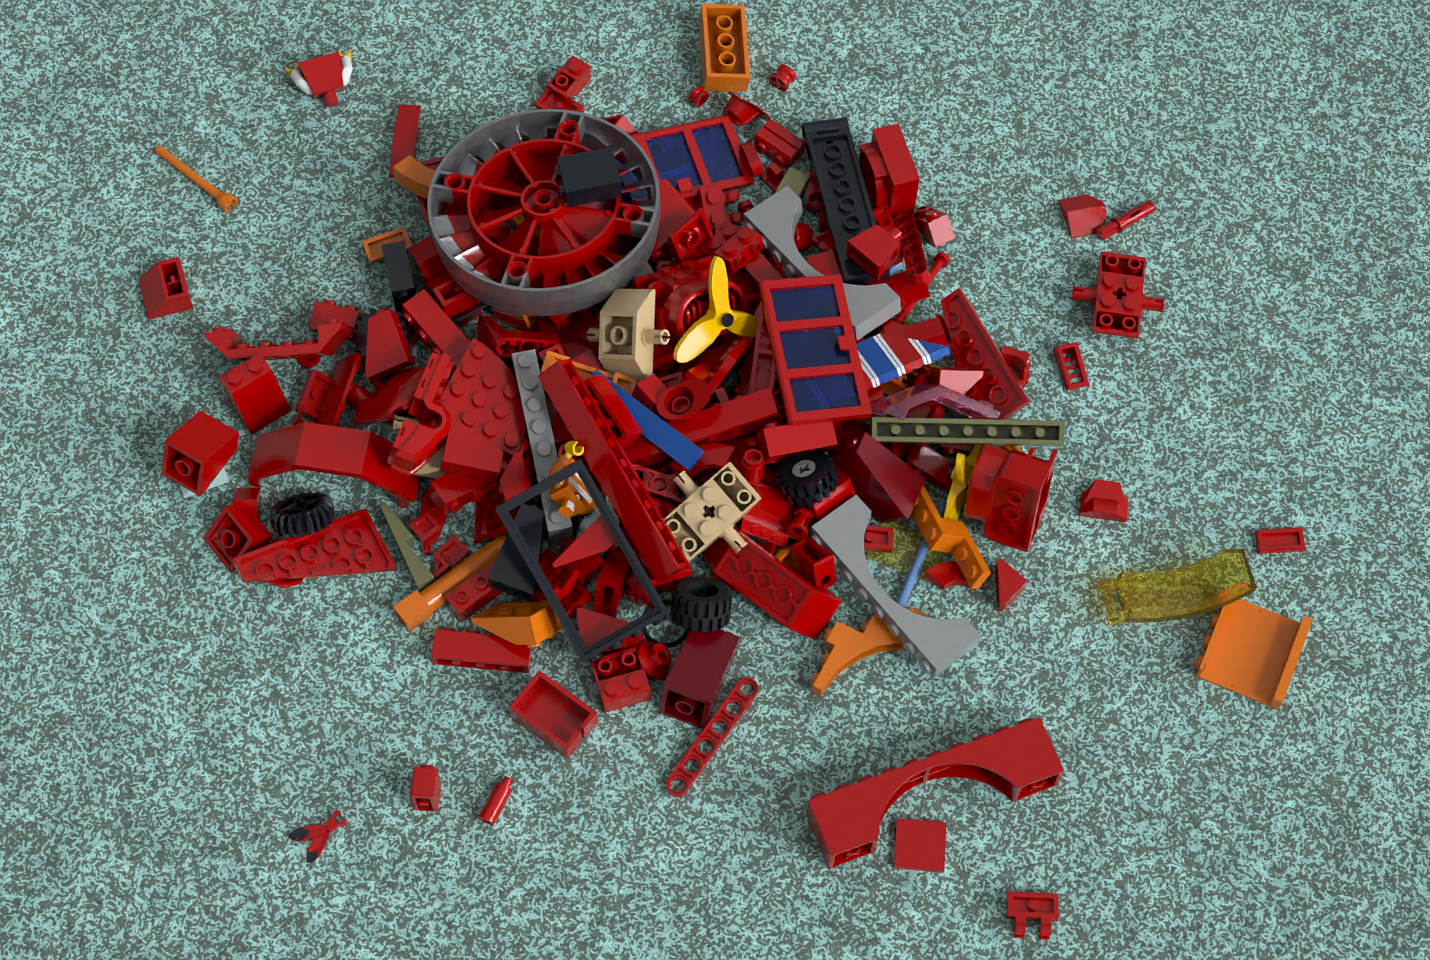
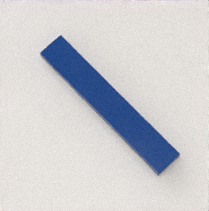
M596 369L591 377L604 374ZM605 376L643 430L642 435L691 471L705 451Z

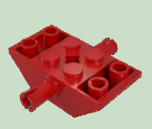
M1101 251L1094 289L1073 286L1071 300L1091 302L1093 305L1092 332L1138 339L1142 309L1163 312L1165 298L1148 297L1143 294L1146 257Z

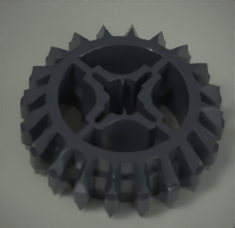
M312 491L285 497L284 500H280L277 504L273 505L270 510L271 526L274 532L285 538L290 536L292 538L298 536L303 538L305 535H311L315 532L319 533L321 529H326L328 525L333 523L335 518L333 502H331L327 494L313 493Z

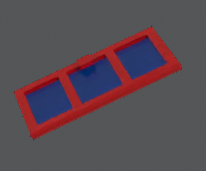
M729 115L630 135L650 158L655 168L658 182L666 178L685 201L699 198L697 191L701 188L721 187L723 193L748 187L755 183ZM615 160L617 168L623 165L622 163ZM631 171L620 176L622 187L639 181ZM645 188L622 193V197H620L621 203L628 204L648 200V193Z
M841 274L760 281L758 286L788 425L870 418L872 410Z

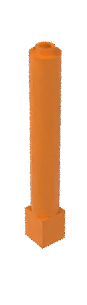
M546 523L544 527V533L547 532ZM508 532L498 536L422 591L418 592L416 590L394 605L395 615L405 628L410 632L432 617V612L446 603V594L497 559Z

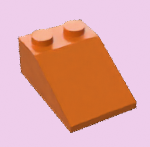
M529 601L498 602L471 618L473 624L515 645H527L528 648L540 646L541 641L554 637L556 632L563 629L548 601H535V603Z

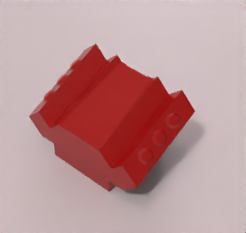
M764 465L763 478L757 483H749L762 499L743 517L741 531L749 536L758 537L786 548L789 536L786 528L791 523L794 506L789 501L786 502L780 492L775 477V472L777 471Z

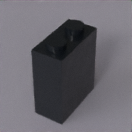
M612 147L557 157L558 167H554L556 181L561 180L562 184L558 185L561 199H566L567 207L622 197L621 180Z
M404 241L382 245L396 313H402V305L416 295Z

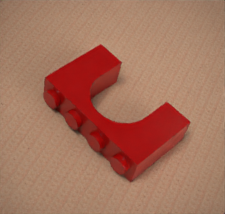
M907 270L891 275L889 279L868 283V285L886 283L900 297L901 307L930 297L927 283L920 285L911 284ZM939 316L913 325H901L890 318L881 324L882 326L878 327L879 333L948 346Z

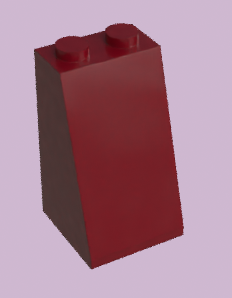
M866 432L837 438L838 444L831 449L829 455H831L835 467L851 479L856 495L871 510V516L874 520L882 524L909 519L926 479Z
M720 629L707 632L690 630L664 684L659 713L704 729L737 652L740 637Z

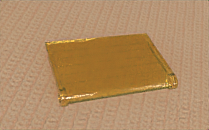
M895 521L882 523L881 527H893L892 553L869 551L867 558L908 574L924 538L922 533ZM929 549L917 578L930 582L924 577L925 572L932 566L942 563L946 553Z

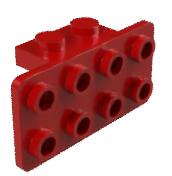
M356 352L337 361L330 377L315 369L310 370L294 411L299 413L304 404L300 414L314 421L313 423L339 427L338 419L346 408L345 400L353 388L354 382L352 381L354 375L360 369L362 355Z

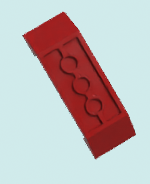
M338 319L325 320V324H318V341L303 340V344L295 343V341H283L281 346L272 345V343H258V347L242 344L241 334L234 333L233 329H226V327H214L212 332H204V337L228 359L244 362L258 353L262 355L265 361L327 357L334 355L352 334L353 327L346 325V322L339 321Z
M738 522L735 524L734 529L748 543L744 548L735 541L741 548L738 553H735L723 537L718 538L708 547L703 556L715 574L788 629L817 640L843 601L825 587L817 589L747 537L746 533L741 531V525Z

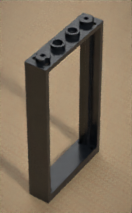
M581 459L495 507L583 662L589 660L591 663L603 656L601 652L605 649L610 648L612 651L623 645L624 642L622 640L631 635L632 638H635L645 632L644 627L652 623L653 626H656L666 620L665 615L669 613ZM575 473H578L655 608L588 647L583 642L509 513L510 510Z

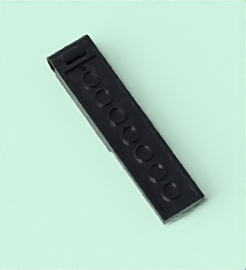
M846 117L802 123L804 145L822 212L828 222L843 282L855 284L877 281L846 255L848 240L876 225L848 120ZM889 268L879 280L889 279Z

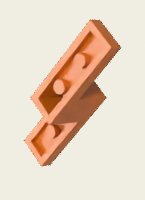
M923 485L911 514L929 549L952 553L970 588L979 589L991 574L964 522L941 518Z

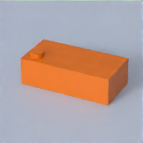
M702 4L698 24L704 91H747L750 81L745 5Z

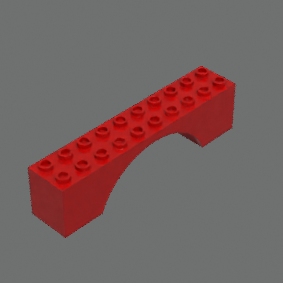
M1030 717L1023 719L1017 726L1011 728L1009 726L1001 727L992 735L981 734L967 744L959 742L952 745L950 750L942 753L940 750L928 754L925 759L919 761L918 759L909 760L904 763L903 767L897 769L890 767L883 770L878 776H864L857 781L858 783L853 785L842 784L828 794L820 792L813 795L811 800L808 801L806 815L828 869L874 853L878 842L879 826L888 809L905 792L924 782L950 777L976 780L1000 791L1012 802L1057 786L1064 769L1041 718L1032 719Z

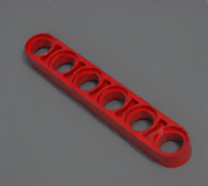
M902 212L895 216L894 222L895 226L902 233V238L899 242L910 283L920 285L930 279V273L914 214L912 212Z
M563 444L558 451V458L561 456L562 451L565 449V444ZM583 454L580 456H575V462L581 459L589 474L594 475L590 471L589 467L586 466L585 457L583 456ZM631 463L635 471L643 474L644 480L642 483L649 494L678 504H682L686 500V498H679L676 494V489L679 486L673 482L675 477ZM663 479L667 485L664 491H657L653 486L654 480Z
M743 678L736 684L668 777L666 789L671 796L679 798L688 792L758 694V685L754 679ZM745 684H749L754 688V692L751 695H744L741 693L740 688ZM735 703L739 705L740 712L730 714L726 708L729 704ZM717 722H722L726 725L727 729L724 733L718 734L713 731V725ZM701 742H710L713 746L712 750L708 753L701 752L698 748ZM695 761L699 767L695 772H688L684 767L685 763ZM675 780H680L685 786L682 791L675 792L671 789L670 784Z

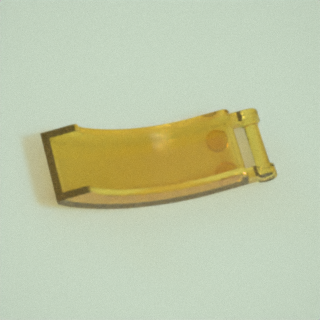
M1222 549L1212 557L1187 566L1155 572H1123L1117 578H1103L1097 582L1098 590L1102 593L1107 610V623L1112 626L1119 623L1162 622L1192 617L1231 604L1257 589L1244 549ZM1111 590H1116L1122 611L1116 610Z

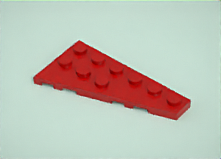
M958 288L943 298L940 302L945 324L949 332L950 347L953 351L955 367H972L984 371L983 376L964 395L991 420H1005L1031 403L963 290Z
M366 508L333 520V523L328 525L326 529H321L319 533L315 532L311 535H305L303 538L301 536L296 538L288 537L233 558V564L243 583L396 571L397 567Z

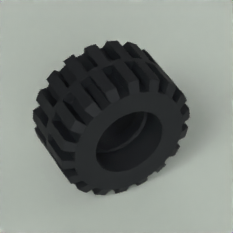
M684 578L676 582V585H673L671 619L678 626L691 631L707 632L722 629L729 624L731 618L733 592L724 582L714 578Z

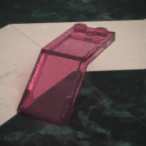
M918 384L870 403L872 414L879 417H887V414H890L901 420H905L910 408L930 400L939 402L973 419L998 420L1000 414L999 411L992 409L993 404L983 400L977 402L943 385Z

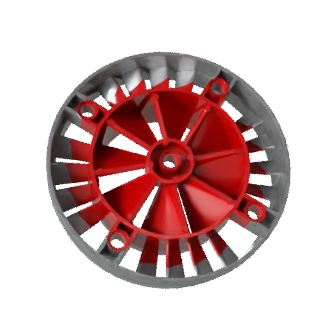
M539 109L510 114L490 121L466 135L453 146L437 167L429 187L427 200L428 218L433 241L445 268L455 282L467 293L489 306L515 314L530 316L561 315L576 312L610 298L616 289L625 288L644 268L651 256L658 234L661 210L659 182L655 168L637 141L625 131L604 119L586 113L562 109ZM612 147L615 160L623 164L618 168L619 176L631 171L639 179V181L622 187V193L645 188L650 200L625 204L621 203V198L618 197L567 207L566 199H561L558 185L562 184L561 180L556 181L554 167H558L557 157L591 151V149L597 150ZM510 197L521 198L520 206L494 211ZM446 203L467 206L468 214L442 215ZM523 213L525 220L499 246L484 235V230ZM535 227H541L538 256L526 255ZM622 235L642 238L625 258L618 255Z

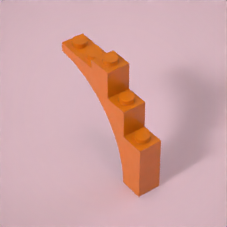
M911 606L909 608L910 611L916 614L933 618ZM873 614L870 621L865 620L860 632L837 621L833 628H828L823 638L826 641L825 649L829 651L826 652L821 662L824 665L821 672L816 671L810 684L813 685L812 693L821 697L829 684L844 669L858 660L875 653L905 649L903 642L898 636L894 637L888 630L887 623L883 619L877 618L875 614Z

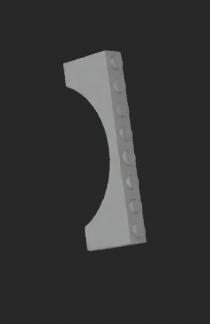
M788 186L744 213V226L746 225L762 235L763 249H767L771 253L776 263H781L785 267L790 277L824 276L804 260L795 245V229L803 211L801 199ZM843 283L856 340H859L901 311L900 297L886 283L877 285ZM833 286L802 288L805 292L809 291L818 305L825 304L830 306L835 311L836 316H839Z
M533 349L512 353V359L537 481L539 483L549 477V470L557 461L558 456L544 390L538 378L540 370L536 351ZM549 488L540 493L550 547L561 545L566 539L573 538L571 518L563 517L559 514V506L550 497Z
M855 495L814 524L811 529L810 538L834 555V563L841 571L843 579L848 584H853L857 589L858 596L872 606L875 616L887 623L890 633L894 637L898 636L905 650L910 655L914 654L919 660L922 670L936 677L979 644L981 635L965 617L958 619L925 617L897 604L881 589L870 572L864 551V535L870 522L871 510Z

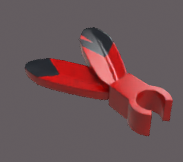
M335 811L324 824L300 827L289 834V838L297 842L313 839L307 852L308 863H312L319 858L328 841L330 832L347 824L346 818L340 823L335 822L336 817L341 815V811Z

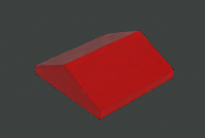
M701 207L668 236L667 249L679 265L682 261L695 260L700 255L699 248L714 236L705 212Z

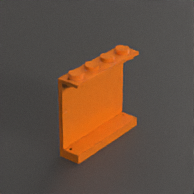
M1231 586L1227 594L1222 593L1217 606L1221 607L1219 614L1214 613L1209 625L1213 627L1211 635L1207 633L1204 638L1202 647L1206 649L1204 654H1199L1194 667L1198 668L1195 676L1278 710L1285 698L1313 619L1303 616L1299 623L1232 595L1234 587Z

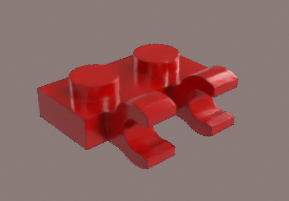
M721 187L701 188L697 191L700 207L705 212L711 230L715 224L721 225L722 230L729 223L740 225V222L744 221L742 212L726 215L724 204H735L736 200H740L739 191L722 193Z
M1008 891L1007 919H1014V938H1024V934H1026V920L1040 921L1039 939L1049 940L1051 936V921L1057 922L1059 919L1058 894Z

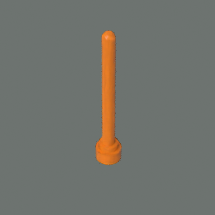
M162 146L155 147V152L213 196L223 211L228 213L231 210L228 208L230 205L233 207L237 205L238 199L231 193H222Z

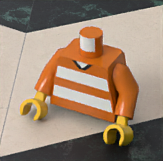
M578 441L567 442L565 444L566 453L564 455L561 454L551 467L549 476L574 463L575 460L572 456L582 455L584 447L576 446ZM578 473L554 485L549 490L550 497L559 506V514L563 517H573L577 514L585 515L597 508ZM601 491L600 493H601L602 497L604 498V500L606 501V499H605L606 495Z

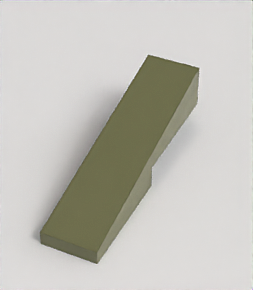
M383 502L380 505L382 515L418 592L435 582L434 576L410 548L415 545L413 535L390 507Z

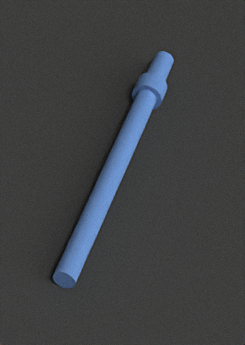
M939 502L936 509L940 517L943 518L947 505ZM924 538L896 601L902 607H905L929 550Z

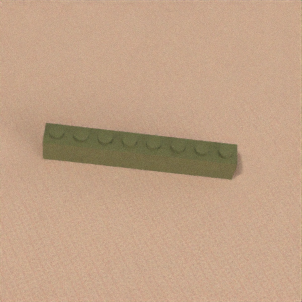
M872 417L871 437L879 443L1061 447L1064 445V421Z

